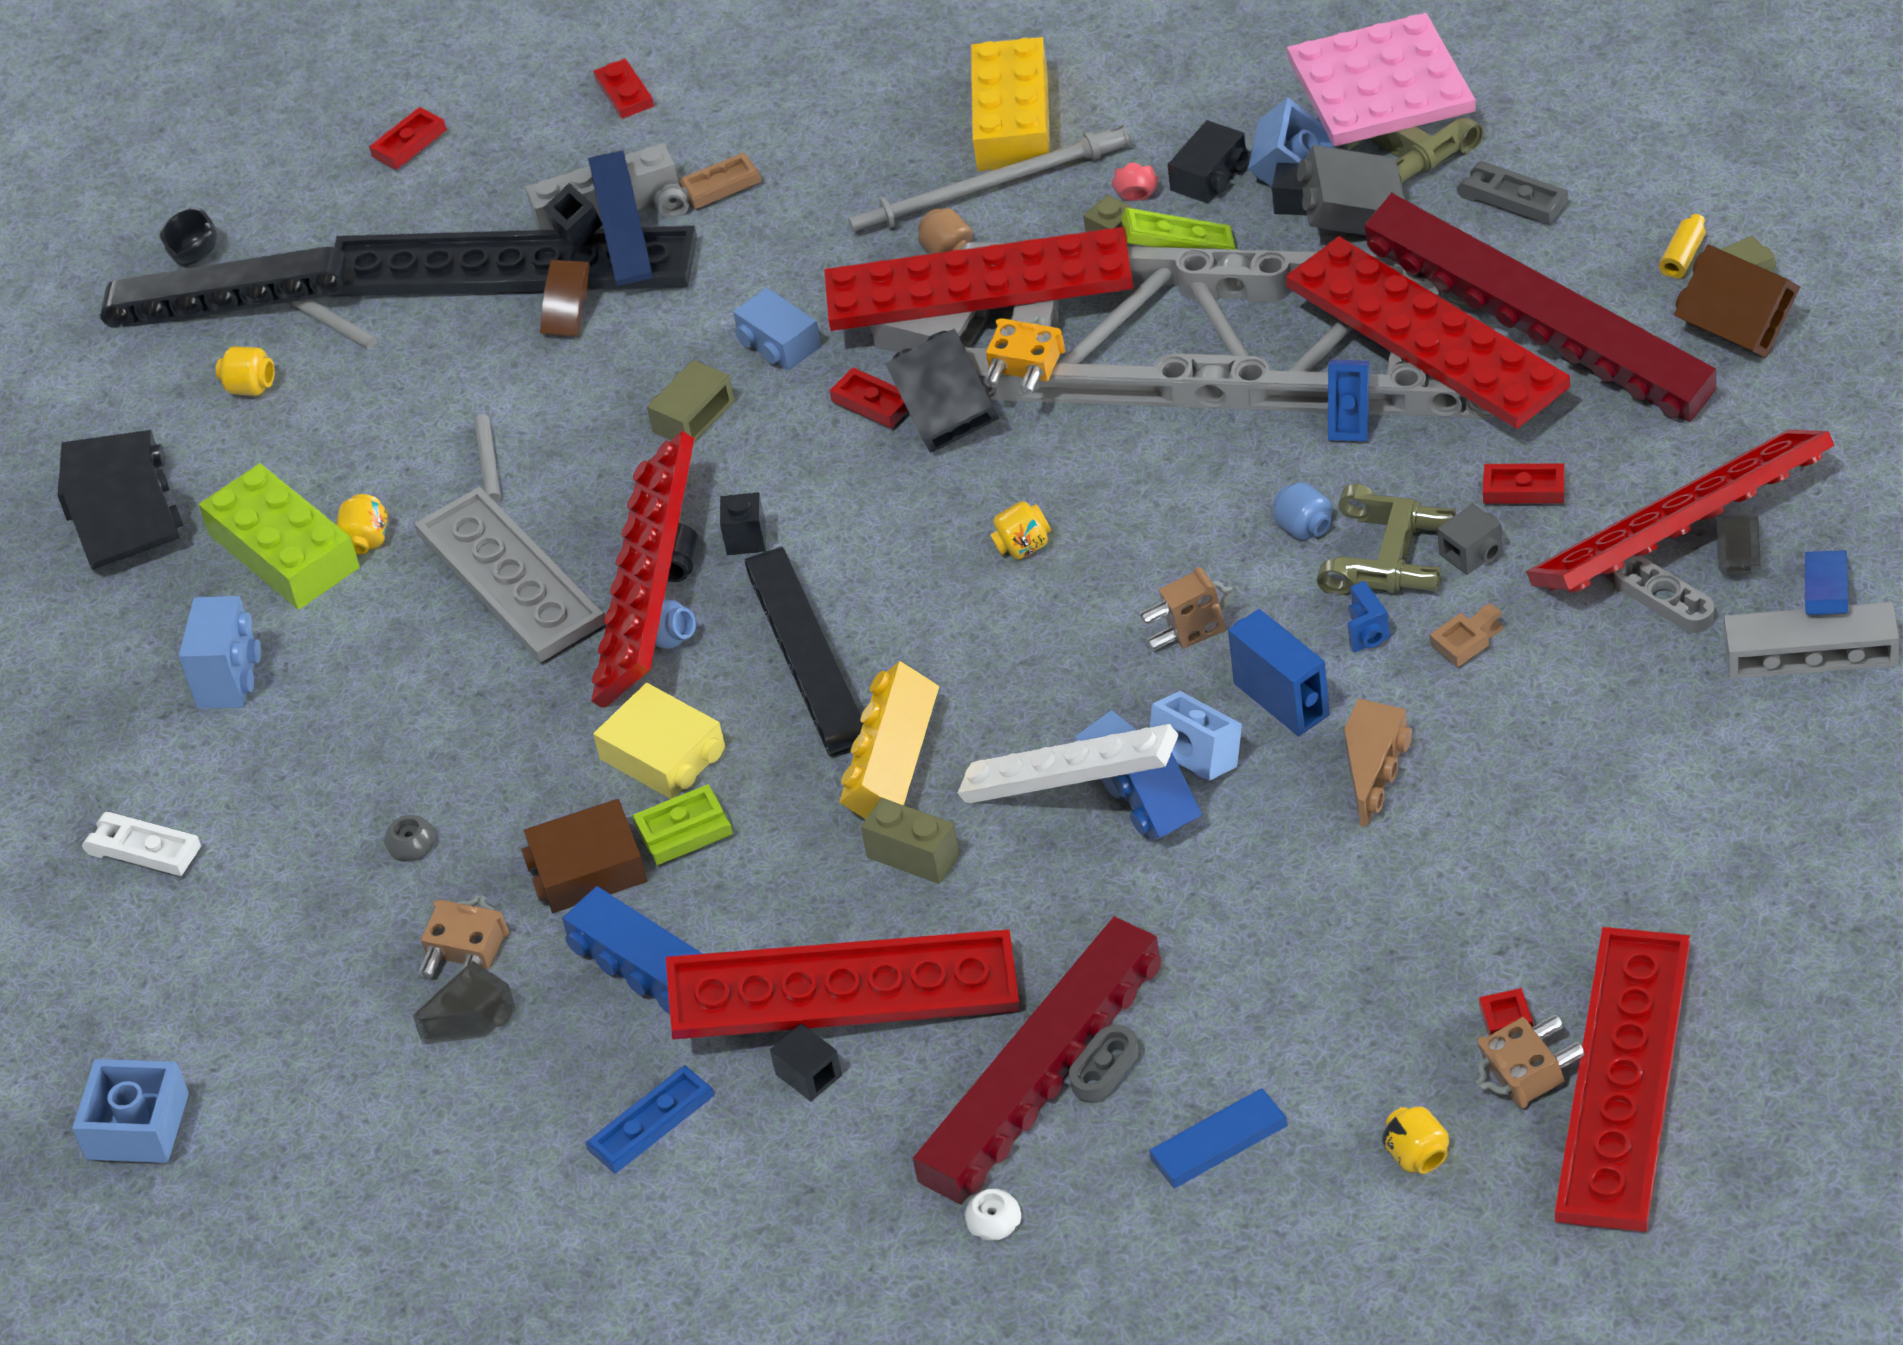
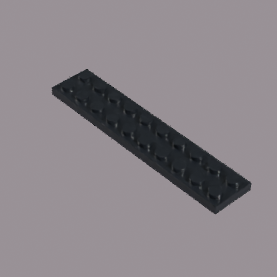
M695 226L642 227L653 278L620 286L616 285L604 228H599L577 249L556 230L337 236L334 247L340 249L346 255V270L342 290L336 295L327 297L545 291L551 260L589 262L587 290L688 287L697 233Z

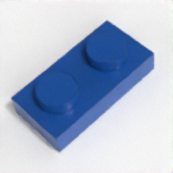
M1329 361L1328 440H1368L1370 361Z

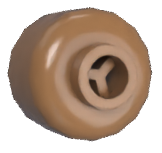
M950 208L931 210L921 219L918 226L919 244L929 254L960 250L964 244L972 242L973 239L972 228Z

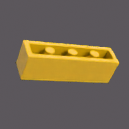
M901 661L886 672L884 670L880 671L872 681L870 691L873 694L870 703L864 709L860 721L863 723L861 733L851 747V753L854 754L852 762L841 779V784L844 787L839 803L864 819L869 816L881 798L904 805L939 689L937 684Z

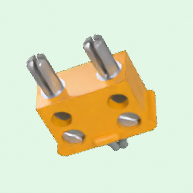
M1034 316L1031 321L1021 322L1003 318L996 321L997 329L986 351L989 370L984 379L985 385L996 387L1001 374L1023 377L1024 379L1020 386L1021 391L1025 394H1031L1038 380L1048 382L1060 354L1065 353L1061 330L1045 325L1043 323L1044 318H1038L1037 316Z

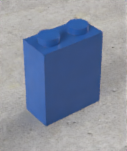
M1257 609L1246 618L1238 620L1228 629L1233 681L1238 688L1298 737L1330 715L1325 661L1261 609Z

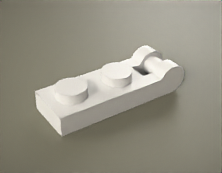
M104 812L96 823L98 829L95 833H89L82 844L84 851L89 855L99 858L108 856L178 876L183 875L201 847L197 835L111 812Z

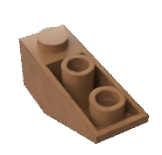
M1358 698L1344 728L1346 754L1360 826L1367 827L1372 813L1378 814L1382 808L1385 794L1384 787L1386 782L1392 783L1396 777L1398 756L1400 751L1407 752L1411 743L1412 728L1407 727L1406 709Z

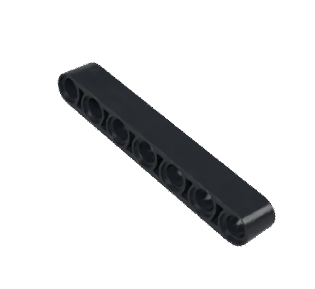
M319 247L111 281L106 286L100 317L104 324L112 328H119L121 325L122 327H133L333 296L342 290L347 258L343 251L338 248Z
M781 546L745 558V566L750 582L754 586V591L763 611L767 612L765 613L797 687L800 693H802L801 696L812 720H815L813 722L825 748H828L826 749L827 754L830 756L850 749L855 739L861 733L863 723L860 721L861 716L784 548Z

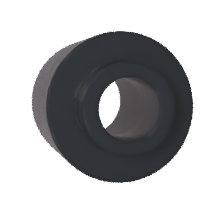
M678 523L667 580L669 582L685 580L692 572L699 537L694 529L682 523Z

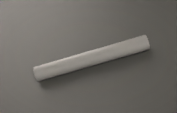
M312 299L292 302L294 307L368 350L378 343L377 337Z
M482 414L478 415L474 421L484 491L495 502H500L501 493L490 418Z

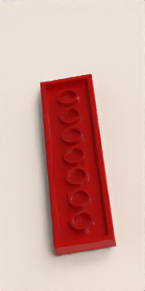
M1124 227L824 269L830 331L1133 289Z
M1340 236L1286 275L1287 288L1515 429L1520 428L1570 388V375Z
M1788 429L1527 570L1526 573L1532 586L1549 588L1550 591L1564 589L1569 593L1580 591L1591 584L1590 578L1600 573L1604 575L1621 569L1625 565L1623 562L1625 559L1633 555L1642 556L1658 548L1657 542L1666 537L1675 538L1691 530L1690 524L1699 519L1708 520L1724 512L1723 506L1732 501L1741 502L1757 494L1756 488L1765 483L1775 484L1790 476L1789 470L1796 466L1804 467L1818 462L1822 459V452L1835 446L1829 431Z
M681 431L670 442L668 440L663 442L656 454L650 460L642 461L633 474L635 485L627 503V508L630 510L628 520L621 533V536L624 538L622 550L616 558L618 570L616 579L610 588V594L612 595L610 608L604 617L606 629L598 647V653L600 654L599 664L592 677L594 689L591 702L600 707H607L651 669L695 439L684 431Z
M1602 927L1582 1044L1584 1056L1580 1057L1554 1211L1555 1222L1647 1232L1690 952V935Z
M1010 929L666 957L672 1040L794 1030L801 1023L810 1029L1019 1011V996Z

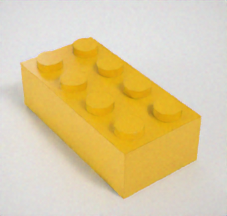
M1043 37L971 44L972 136L977 171L997 170L1049 153L1048 76Z

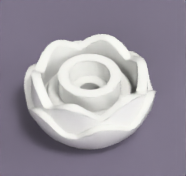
M987 1189L977 1193L970 1200L965 1210V1220L972 1235L979 1236L984 1240H999L1010 1235L1016 1226L1020 1224L1021 1212L1017 1200L1009 1193L1000 1189Z

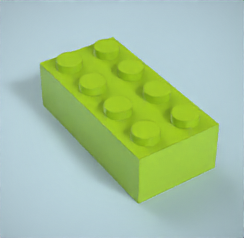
M261 463L198 504L209 536L298 610L360 568L351 537Z

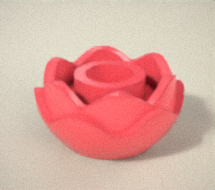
M1129 163L1123 169L1117 168L1115 170L1114 179H1111L1115 192L1124 200H1145L1155 191L1158 185V175H1155L1154 169L1150 165L1142 167L1137 163Z

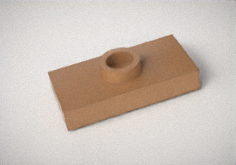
M745 152L679 179L680 187L686 188L689 191L690 203L694 209L761 182L759 171Z

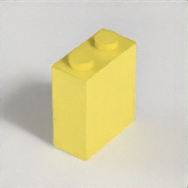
M647 682L593 733L600 760L670 799L675 798L683 789L691 787L697 775L709 763L716 762L726 748L720 722Z

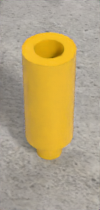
M1692 214L1690 218L1680 222L1658 265L1660 272L1664 276L1681 279L1685 275L1706 235L1705 219L1701 215Z

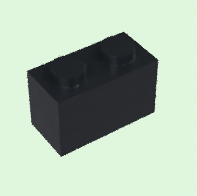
M1206 120L1167 164L1170 191L1209 204L1217 193H1222L1225 190L1229 179L1236 171H1241L1245 167L1248 160L1245 133Z

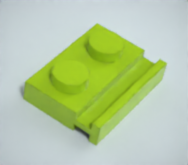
M709 784L632 815L635 826L649 853L653 856L656 866L733 835L731 823L725 817L724 811Z

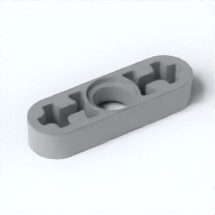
M1633 555L1623 561L1625 565L1621 569L1614 572V584L1617 589L1683 630L1699 633L1708 630L1713 625L1715 619L1714 602L1712 599L1646 558ZM1666 589L1672 591L1675 595L1668 599H1659L1653 594L1658 590Z

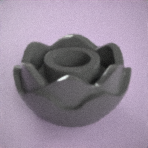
M406 815L396 819L388 827L384 843L393 858L402 861H414L430 852L433 844L436 842V833L432 825L424 818L416 815Z

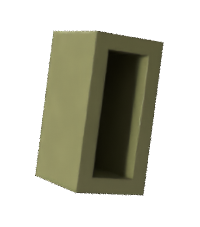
M693 359L647 406L652 432L672 440L681 431H684L695 438V442L735 401L729 374Z
M885 798L879 800L861 825L867 858L940 884L960 855L954 823Z

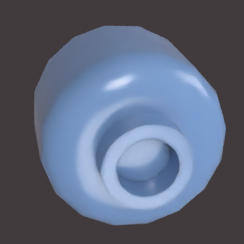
M1298 482L1293 485H1287L1276 495L1273 504L1275 522L1294 538L1305 541L1313 536L1320 537L1329 530L1332 522V503L1326 496L1308 483Z

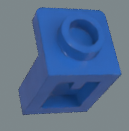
M1365 581L1350 587L1352 604L1348 606V611L1352 620L1348 622L1347 627L1350 648L1354 653L1365 648L1376 647L1382 641L1390 638L1388 612Z

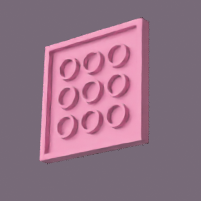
M1427 13L1411 15L1407 18L1375 24L1370 27L1342 32L1334 36L1305 41L1301 44L1287 47V59L1334 147L1476 112V100Z

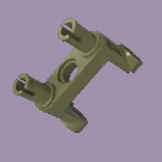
M1458 118L1433 136L1415 126L1367 138L1366 140L1372 141L1398 157L1396 161L1402 185L1404 181L1418 172L1425 173L1431 171L1458 151L1468 154L1471 152L1470 148L1474 150L1481 143L1484 130L1481 124L1471 118H1464L1462 120ZM1365 139L1335 146V148L1350 151Z
M1361 484L1346 486L1342 490L1338 504L1340 512L1348 518L1358 519L1357 522L1387 525L1377 560L1337 556V559L1324 561L1320 565L1316 580L1319 588L1326 593L1334 594L1337 591V594L1345 595L1351 591V586L1365 581L1372 591L1397 593L1398 591L1401 592L1402 588L1437 593L1441 579L1440 566L1405 564L1407 558H1404L1403 555H1408L1413 533H1417L1418 530L1438 532V527L1456 515V509L1421 506L1420 501L1412 498L1375 495L1370 488ZM1348 500L1361 501L1366 507L1358 508L1351 505ZM1327 573H1339L1346 579L1337 580L1330 577Z

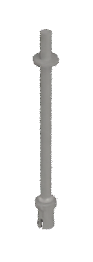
M1124 124L1096 134L1090 131L1084 133L1083 138L1077 144L890 204L886 197H882L879 200L880 208L849 217V225L852 232L885 222L887 227L892 229L895 227V218L1081 157L1091 159L1092 161L1099 160L1102 154L1130 147V138Z

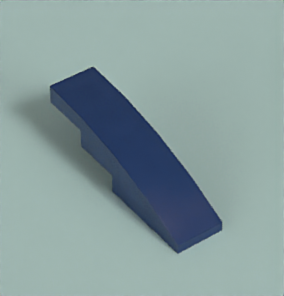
M624 150L589 157V166L616 285L620 286L653 278Z

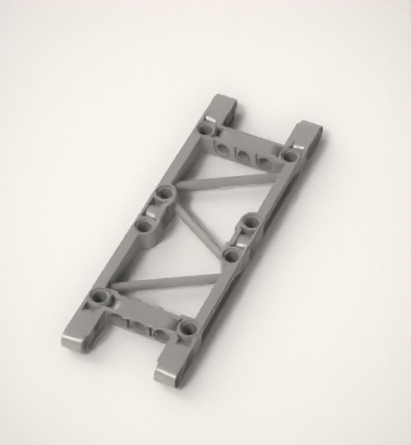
M970 242L964 244L960 250L1005 243ZM1127 246L1132 283L1140 286L1063 359L1056 363L1048 382L1038 380L1031 394H1025L1021 391L1020 386L1023 382V377L1001 374L996 387L985 385L984 379L989 370L986 356L988 348H965L990 400L1328 413V372L1309 371L1353 328L1339 320L1288 371L1269 370V364L1266 360L1260 357L1249 356L1216 300L1218 298H1243L1254 302L1280 301L1291 292L1286 287V275L1317 252ZM1370 254L1457 308H1471L1462 298L1451 292L1445 293L1440 291L1431 281L1418 274H1409L1395 261L1387 257L1381 258L1375 254ZM1162 285L1179 286V291L1183 296L1198 300L1231 354H1167L1159 358L1154 366L1079 364ZM1059 299L1015 305L1012 320L1020 322L1031 321L1034 316H1037L1038 318H1044L1043 323L1045 325L1053 327L1054 324H1058L1059 320L1057 310ZM1391 351L1387 375L1369 374V414L1462 418L1494 417L1490 412Z

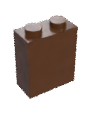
M1707 244L1704 252L1700 253L1694 262L1693 275L1687 288H1684L1677 297L1674 316L1766 358L1801 287L1787 278Z
M619 798L524 829L528 846L521 848L528 872L536 870L538 876L531 879L539 902L547 899L552 914L574 907L596 886L609 894H613L648 882L641 855Z

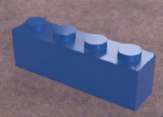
M598 886L562 917L567 934L565 940L573 952L579 956L587 954L596 960L599 967L608 975L613 976L616 973L621 976L637 994L644 995L647 993L656 999L660 1007L668 1014H670L666 957L703 954Z

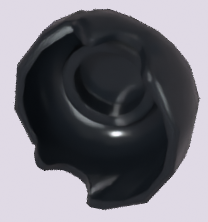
M188 208L171 217L165 223L159 236L166 252L174 261L190 264L204 259L214 249L218 234L215 225L203 209Z

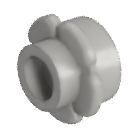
M677 184L665 185L662 191L656 193L655 204L659 206L660 213L667 218L683 216L690 205L689 191L686 188L679 187Z

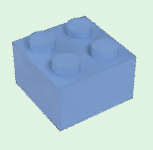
M240 596L193 598L179 652V659L197 708L244 707L247 693L253 691L254 674L252 670L254 663L260 662L261 644L258 639H254L251 614L245 612Z
M94 1059L72 1128L86 1160L169 1162L189 1095L177 1062Z

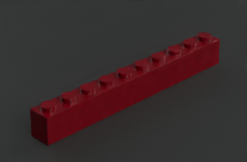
M1392 192L1364 225L1367 247L1378 257H1387L1395 261L1409 274H1418L1426 278L1440 291L1455 294L1462 298L1471 308L1475 310L1482 309L1495 316L1502 325L1508 328L1515 327L1526 333L1535 343L1541 346L1547 345L1557 350L1569 362L1574 364L1580 363L1593 370L1600 379L1607 382L1613 381L1626 388L1633 397L1640 400L1646 399L1659 406L1662 412L1669 417H1679L1691 422L1717 390L1716 368Z

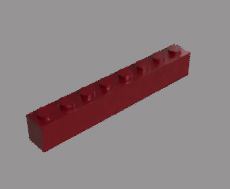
M1113 916L912 1157L919 1184L960 1205L970 1193H977L982 1188L988 1171L997 1161L1002 1162L1008 1156L1012 1142L1022 1130L1027 1131L1032 1127L1038 1110L1047 1099L1053 1100L1058 1095L1063 1080L1069 1074L1070 1067L1101 1029L1112 1025V1020L1120 1010L1128 1009L1132 1005L1137 990L1146 979L1151 980L1157 974L1161 965V957L1159 955L1156 935Z

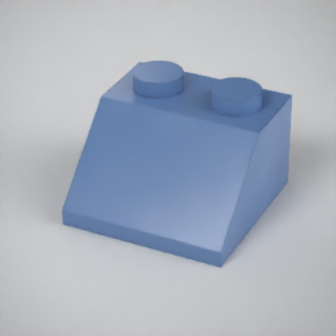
M1287 97L1258 120L1248 170L1258 179L1272 187L1277 163H1300L1302 159L1306 158L1312 145L1335 147L1331 143L1322 123Z

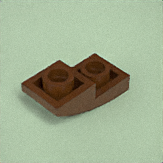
M551 260L544 291L540 334L580 335L582 300H587L589 262Z

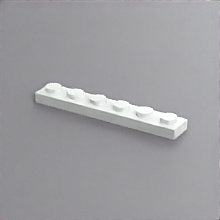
M1170 724L1053 747H1044L1017 754L1013 753L986 760L971 762L967 768L965 777L958 790V795L964 802L974 803L1166 767L1178 734Z

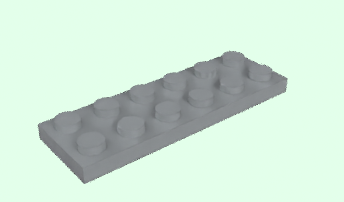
M480 486L414 524L417 535L539 663L605 625L604 613Z

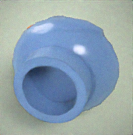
M664 600L655 646L662 649H671L680 645L684 639L690 638L696 628L693 612L675 600Z

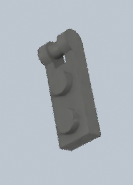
M1483 161L1478 162L1470 172L1471 177L1464 178L1457 186V192L1463 199L1472 202L1477 199L1546 224H1550L1568 202V190Z

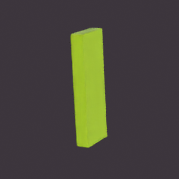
M1125 208L1121 216L1127 243L1162 248L1236 250L1230 225L1132 208Z

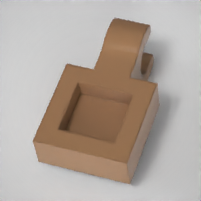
M1489 603L1483 606L1470 619L1459 613L1430 634L1431 646L1456 667H1459L1488 647V638L1493 637L1504 629L1503 625L1496 620L1502 616V612Z

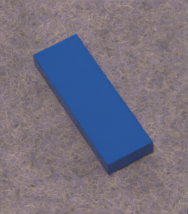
M1847 550L1805 552L1806 614L1848 613Z
M683 1065L586 1141L587 1150L616 1174L714 1097L713 1088L686 1065Z
M1260 1088L1149 1150L1150 1159L1175 1189L1287 1127V1119L1265 1090Z

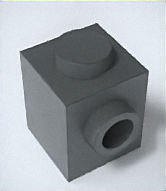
M1473 503L1437 528L1439 555L1466 575L1483 563L1493 561L1502 551L1501 523L1493 514L1484 512Z

